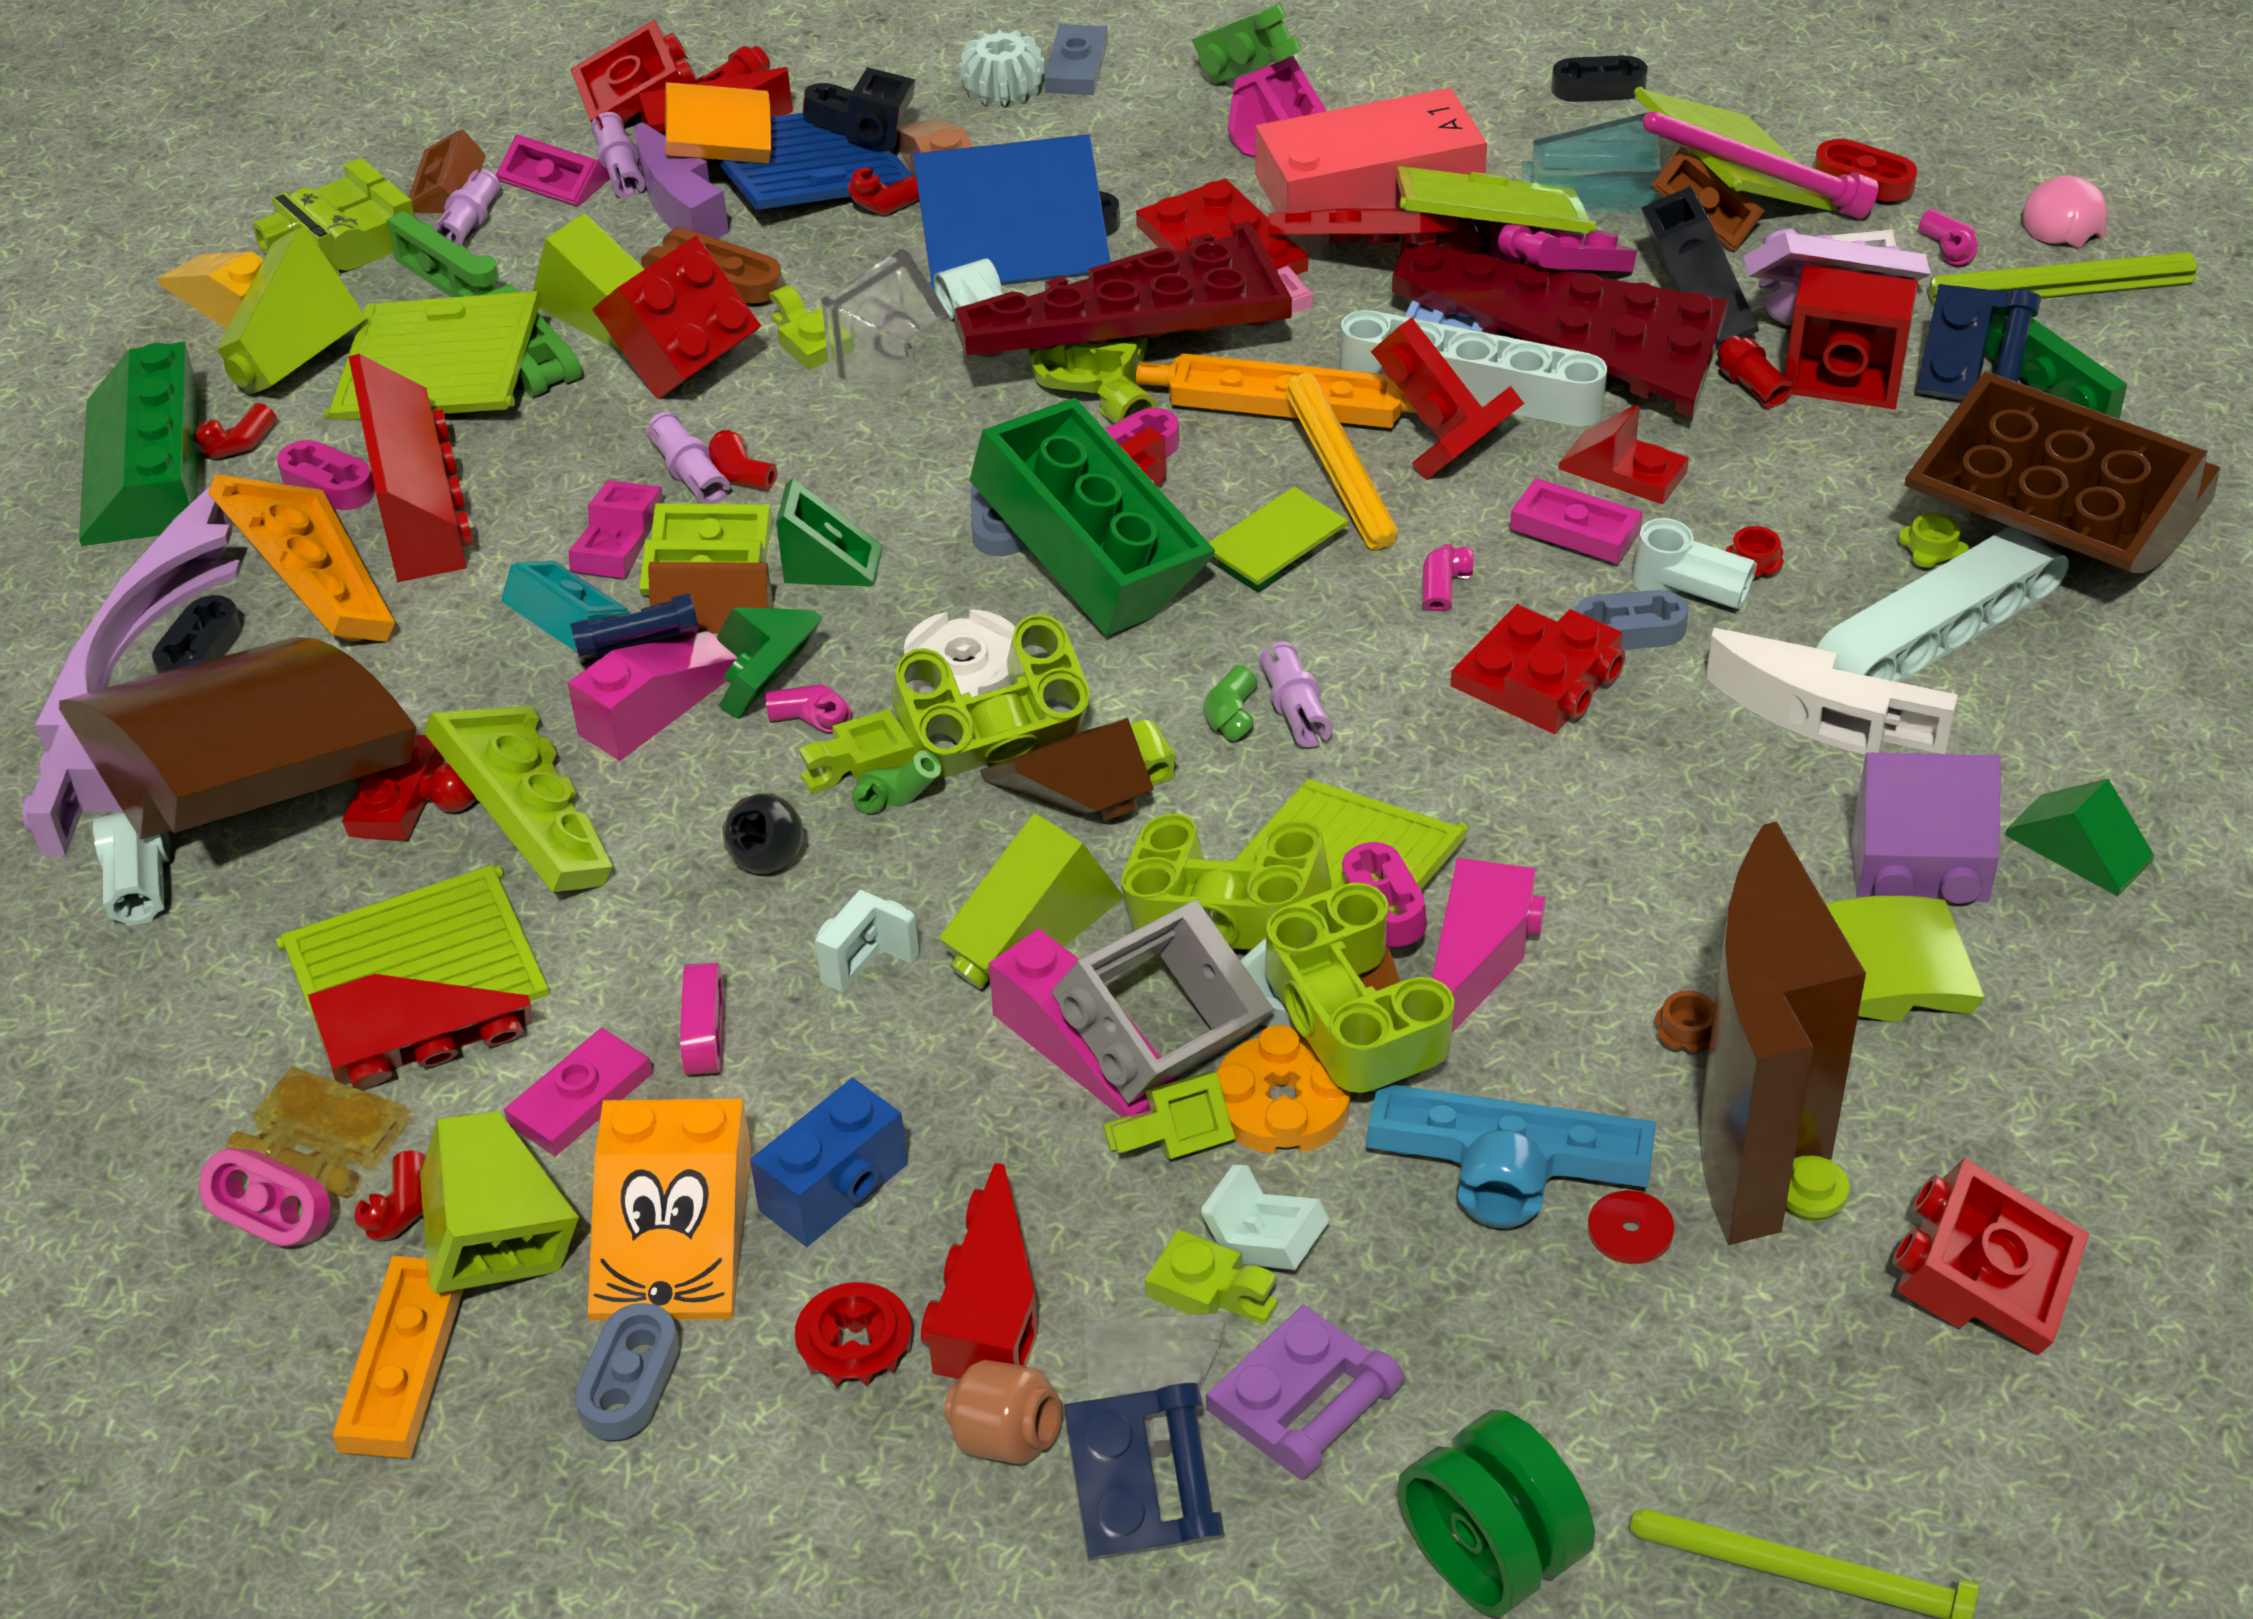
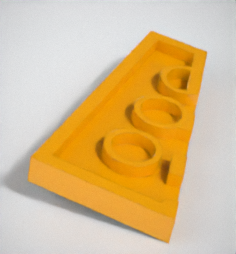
M215 474L208 494L332 636H338L348 641H361L362 639L388 641L395 622L323 490Z

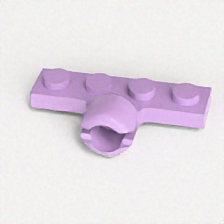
M1793 229L1779 230L1767 235L1763 239V245L1743 256L1748 277L1760 278L1758 287L1770 289L1777 284L1781 287V289L1765 297L1764 308L1778 323L1791 326L1804 265L1917 281L1931 274L1926 254L1902 251L1899 246L1885 248L1871 246L1861 240L1852 242L1834 240L1830 235L1809 236L1796 234V231Z

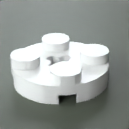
M968 610L969 619L958 618L950 621L948 612L937 614L918 624L905 639L904 654L914 649L926 648L934 650L945 657L951 667L961 694L970 692L971 697L1013 685L1006 662L1015 626L997 614L983 610ZM970 656L974 657V659L965 662H958L953 660V658L955 657L961 660H965ZM913 680L907 683L913 691L919 693H930L936 690L933 685L923 680Z

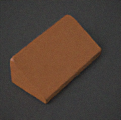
M458 130L424 150L409 194L414 213H444L447 198L455 190H459L464 186L469 175L474 170L478 169L480 174L486 155L464 130Z
M1681 145L1665 161L1649 188L1664 198L1692 186L1711 221L1720 244L1728 251L1735 252L1764 210L1741 191L1737 192L1730 188L1696 155Z
M649 562L650 606L672 601L671 597L690 593L699 626L697 633L708 631L711 634H718L730 611L734 608H773L774 606L768 563Z

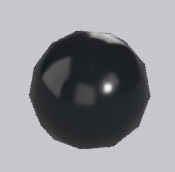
M757 793L740 799L728 811L722 827L725 850L737 865L752 873H771L785 868L798 856L804 839L801 817L787 800L772 793Z

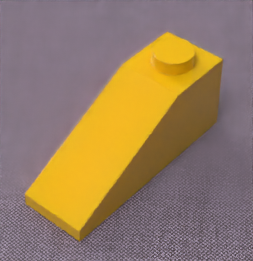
M252 251L200 254L157 279L159 285L227 329L264 259Z

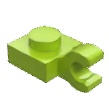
M786 285L769 293L770 299L780 309L779 312L771 315L772 321L779 326L777 328L779 345L808 370L854 349L853 334L823 307L809 313L801 297L792 286Z
M890 708L833 725L832 740L814 741L802 746L799 749V755L809 770L801 772V779L810 794H814L835 786L842 776L849 771L858 780L861 775L871 769L904 766L914 756V746Z
M1208 1071L1146 1090L1151 1111L1117 1118L1102 1124L1109 1151L1117 1150V1153H1122L1159 1141L1162 1153L1168 1159L1235 1139L1218 1074L1214 1071Z
M1180 1229L1176 1231L1144 1280L1147 1297L1209 1323L1221 1307L1258 1324L1266 1325L1278 1306V1299L1268 1295L1277 1281L1274 1273L1255 1265L1243 1267L1241 1252Z

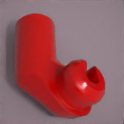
M730 430L717 432L711 438L708 449L710 451V460L719 472L728 479L730 484L770 491L777 478L776 465L749 459L743 446L746 443L740 434Z

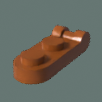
M683 227L672 229L663 238V246L652 247L641 258V265L646 269L697 235L744 302L759 304L771 300L769 293L783 287L781 266L776 259Z

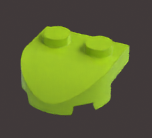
M1132 336L1115 338L1104 344H1090L1087 342L1063 344L1045 351L1029 348L1033 377L1037 383L1044 387L1097 393L1103 383L1107 385L1111 381L1119 380L1121 375L1128 377L1135 383L1137 366L1139 361L1144 359L1149 338Z

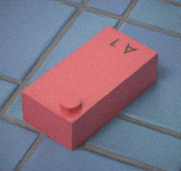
M1452 88L1255 125V176L1276 212L1337 208H1399L1401 193L1396 179L1397 165L1468 175L1469 172L1486 173L1487 142Z

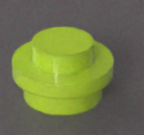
M1801 1156L1794 1158L1786 1209L1797 1218L1806 1221H1823L1842 1210L1848 1201L1850 1182L1846 1173L1839 1165L1823 1157Z

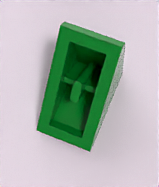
M794 478L787 482L776 519L784 583L867 587L873 584L882 544Z
M2109 778L2041 794L2006 829L2005 836L2117 897L2145 870L2154 857V853Z

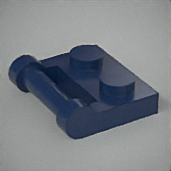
M1939 284L1917 384L1918 395L1950 401H1963L1981 377L1994 314L2008 316L1996 375L2018 382L2031 318L2038 315L2041 296L2036 292L2024 289H2014L2006 292Z
M690 593L671 597L672 601L648 606L641 609L640 612L621 617L617 615L590 622L588 619L570 623L579 663L583 664L599 660L615 649L696 634L699 626Z
M1180 1383L1152 1391L1064 1404V1416L1087 1561L1210 1542L1225 1537L1222 1515L1220 1512H1213L1196 1414V1410L1203 1407L1198 1383ZM1160 1417L1167 1418L1183 1518L1161 1522L1144 1422L1147 1419Z

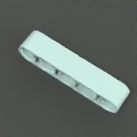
M1372 310L1354 311L1346 315L1341 322L1340 369L1385 374L1381 364L1370 351L1410 318ZM1414 319L1482 407L1511 386L1525 403L1512 414L1571 426L1592 425L1603 416L1607 366L1598 356Z
M2010 526L1838 624L1821 639L1817 649L1837 652L1836 670L1901 682L2054 592L2066 575L2069 560L2064 554L2041 538Z

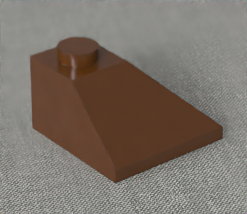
M1128 718L1085 730L980 770L985 782L1079 815L1099 811L1103 821L1138 809L1135 797L1154 790Z

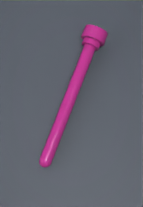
M1656 111L1647 113L1642 121L1644 129L1649 133L1830 197L1831 203L1836 205L1837 210L1845 215L1863 219L1868 215L1875 203L1878 183L1875 179L1860 173L1853 172L1850 175L1842 174L1836 177Z

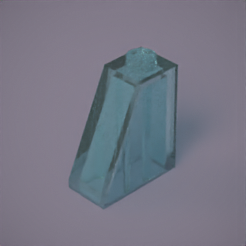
M1642 113L1533 140L1532 161H1522L1521 181L1574 188L1586 213L1643 214L1641 207L1659 200V195L1649 188L1661 170L1659 136L1649 133L1644 129L1642 121L1647 113Z

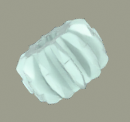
M999 29L996 34L980 33L978 40L966 42L965 51L961 53L962 62L959 63L963 86L968 90L970 99L982 98L985 106L994 101H1001L1004 107L1009 100L1025 103L1026 95H1037L1039 85L1043 83L1042 74L1045 71L1044 58L1041 57V48L1036 46L1035 38L1030 36L1021 37L1019 31L1002 33Z

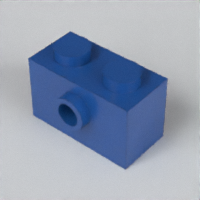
M852 1077L750 1158L758 1210L805 1247L811 1245L908 1165L902 1113Z

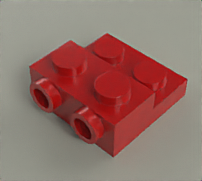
M655 19L570 69L591 123L595 118L599 121L601 129H603V124L599 118L601 113L614 112L626 124L633 115L640 112L638 93L665 89L666 82L680 84L699 82L686 60L688 55L675 33L671 32L665 35Z
M1516 604L1451 670L1450 686L1555 735L1571 717L1578 719L1585 713L1593 693L1604 682L1611 684L1620 674L1625 662V651L1621 649L1622 631L1572 609H1569L1558 621H1555Z
M1963 1158L1943 1178L1936 1174L1931 1176L1921 1188L1912 1207L1913 1212L1923 1217L1920 1229L1914 1227L1906 1234L1892 1260V1264L1903 1271L1896 1291L1958 1329H1961L1975 1316L2039 1355L2054 1343L2090 1233L1966 1158Z

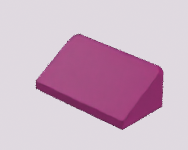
M518 134L515 135L495 175L500 182L579 207L610 180L607 169L598 160Z

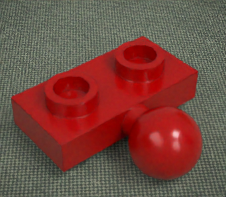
M415 735L411 762L364 776L343 817L342 823L349 837L378 840H408L426 800H431L435 806L443 811L454 813L470 807L476 798L449 763L443 764L445 759L426 735Z

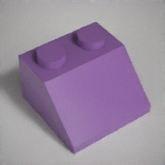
M1866 752L1850 841L1857 898L1871 896H1917L1942 899L1957 904L1990 902L1999 860L2000 755Z

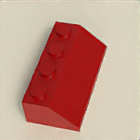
M361 354L348 356L376 497L397 583L466 569L462 547L474 544L466 511L454 513L466 509L459 478L454 476L458 474L451 443L447 442L450 439L443 408L431 410L426 387Z

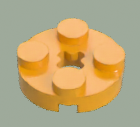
M1274 1025L1267 1027L1260 1033L1259 1038L1246 1041L1233 1049L1223 1059L1216 1071L1235 1140L1253 1150L1276 1153V1147L1290 1148L1299 1146V1152L1313 1150L1333 1139L1348 1120L1351 1092L1338 1087L1331 1080L1329 1073L1307 1039L1299 1036L1289 1026ZM1276 1086L1295 1088V1095L1297 1096L1294 1099L1285 1095L1280 1096L1276 1100L1269 1098L1271 1088Z

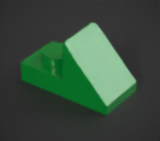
M749 607L732 609L717 635V640L738 658L723 677L730 686L719 707L732 717L739 719L803 651L823 617L815 610Z

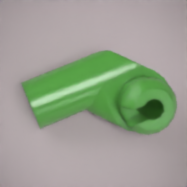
M1242 665L1235 666L1207 694L1203 703V711L1210 726L1215 731L1220 729L1229 741L1240 739L1253 726L1254 721L1253 717L1241 707L1244 705L1243 701L1257 687V679L1252 671Z
M923 750L917 752L904 766L871 769L858 778L857 785L852 791V801L858 810L867 814L878 813L884 804L894 807L907 805L939 776L941 764L934 754Z

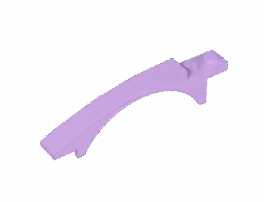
M210 487L172 521L117 583L71 650L35 724L44 752L40 761L39 779L33 794H28L24 800L22 816L24 827L28 832L33 833L41 856H66L82 811L123 812L60 712L59 701L104 689L114 666L124 651L154 621L189 598L238 578L241 569L240 560H221L225 547L228 545L232 535V527L229 517L208 494Z

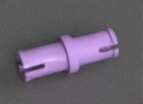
M614 112L601 113L599 118L603 124V129H601L599 121L595 118L591 124L592 133L599 146L597 151L598 161L607 169L612 182V189L618 197L635 196L637 194L633 181L640 192L645 187L644 176L641 174L637 164L639 154L636 144L627 137L623 120L618 114Z
M478 169L474 170L469 175L464 186L459 190H455L447 198L444 206L445 212L432 226L436 232L455 244L462 245L471 229H477L486 219L487 207L501 189L498 178L486 169H482L480 174Z
M661 412L650 419L649 424L653 428H646V435L664 455L666 468L675 479L683 480L700 504H714L724 500L727 494L723 490H730V483L711 462L709 457L710 451L699 438L691 437L680 423V419L673 412Z
M1275 642L1272 646L1279 660L1275 663L1267 648L1263 650L1259 660L1263 672L1266 673L1272 685L1270 697L1276 710L1287 717L1296 742L1303 747H1316L1320 743L1313 731V727L1317 726L1325 741L1330 737L1333 730L1331 720L1325 714L1319 701L1321 690L1315 677L1309 672H1305L1298 658L1299 655L1295 646L1289 642Z

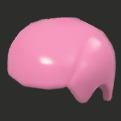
M2072 175L2058 176L2045 181L2037 186L2026 200L2023 214L2024 227L2035 240L2049 244L2067 242L2075 248H2082L2087 239L2093 234H2096L2099 239H2103L2106 235L2107 209L2104 195L2092 182Z

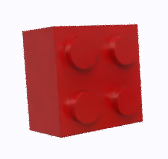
M697 235L617 287L592 308L595 315L657 399L664 397L761 327V324Z
M1804 265L1794 305L1785 377L1793 382L1791 386L1793 392L1791 395L1896 410L1918 281Z

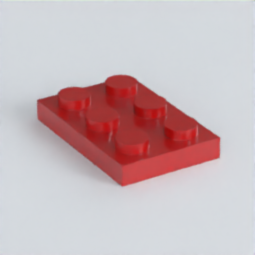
M1226 178L1208 182L1202 187L1174 197L1164 198L1158 203L1136 210L1137 227L1156 246L1169 248L1176 252L1191 248L1192 237L1210 233L1214 236V240L1233 235L1234 225L1250 220L1276 270L1289 266L1296 275L1308 271V255L1286 234L1269 235L1268 217Z

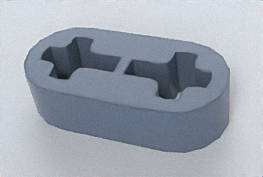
M1652 590L1595 595L1583 599L1575 607V611L1622 631V650L1674 645L1681 641L1686 634L1688 605L1682 597L1669 591Z

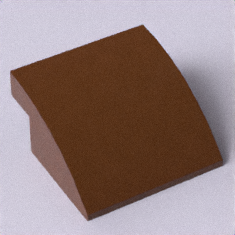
M1984 371L1907 474L1904 486L2129 572L2144 573L2159 565L2183 542L2214 499L2221 467L2206 462L2207 450Z
M306 637L288 638L59 701L60 712L140 839L171 830L173 833L409 763L412 758L417 728L395 698L354 658L334 645L315 638Z
M1778 822L1762 826L1745 856L1728 906L1702 1094L1699 1127L1702 1169L1712 1208L1728 1245L1782 1232L1794 1158L1819 1156L1828 1160L1832 1159L1866 977L1864 968Z

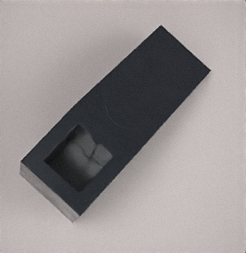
M1692 186L1641 207L1655 254L1674 290L1686 293L1698 292L1709 297L1728 300L1726 318L1716 349H1719L1722 343L1729 337L1738 335L1744 338L1758 332L1759 329L1711 221Z

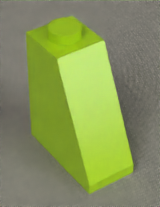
M583 213L545 239L533 291H538L541 296L540 310L621 351L592 308L617 287L643 271L644 268L586 213Z
M302 226L272 243L216 350L224 360V368L230 379L236 385L242 387L247 394L252 395L277 383L363 322L367 317L306 227Z
M1034 812L938 939L955 956L949 966L978 989H982L987 981L990 982L988 963L1039 928L1061 946L1065 947L1123 898V894L1081 841Z
M499 1111L438 1119L420 1172L428 1284L433 1292L436 1294L559 1271L564 1262L579 1216Z

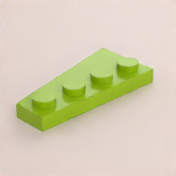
M533 705L431 712L424 729V734L552 892L604 886L613 866L588 815L576 811L572 804L576 791L569 777L558 775L553 765L557 753L549 737H539L535 729L539 717Z

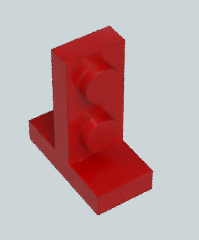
M1413 317L1397 327L1370 351L1381 364L1385 374L1395 382L1416 409L1420 419L1430 427L1439 439L1437 443L1412 462L1416 470L1426 480L1525 404L1510 386L1482 407Z

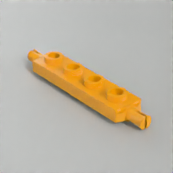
M1184 353L1177 357L1171 365L1139 361L1136 372L1137 385L1169 387L1171 405L1298 418L1286 395V389L1288 388L1287 380L1292 375L1299 376L1304 372H1310L1318 381L1340 423L1393 428L1394 422L1402 412L1417 413L1395 382L1386 374Z

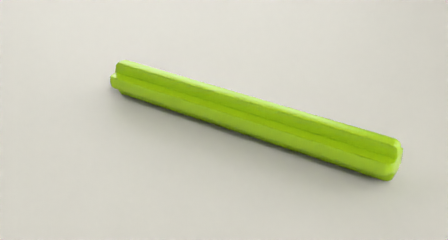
M2180 252L1937 275L1930 279L1929 299H1931L1934 306L1939 284L2006 292L2014 289H2024L2036 292L2041 298L2186 285L2195 281L2197 261H2195L2192 253Z

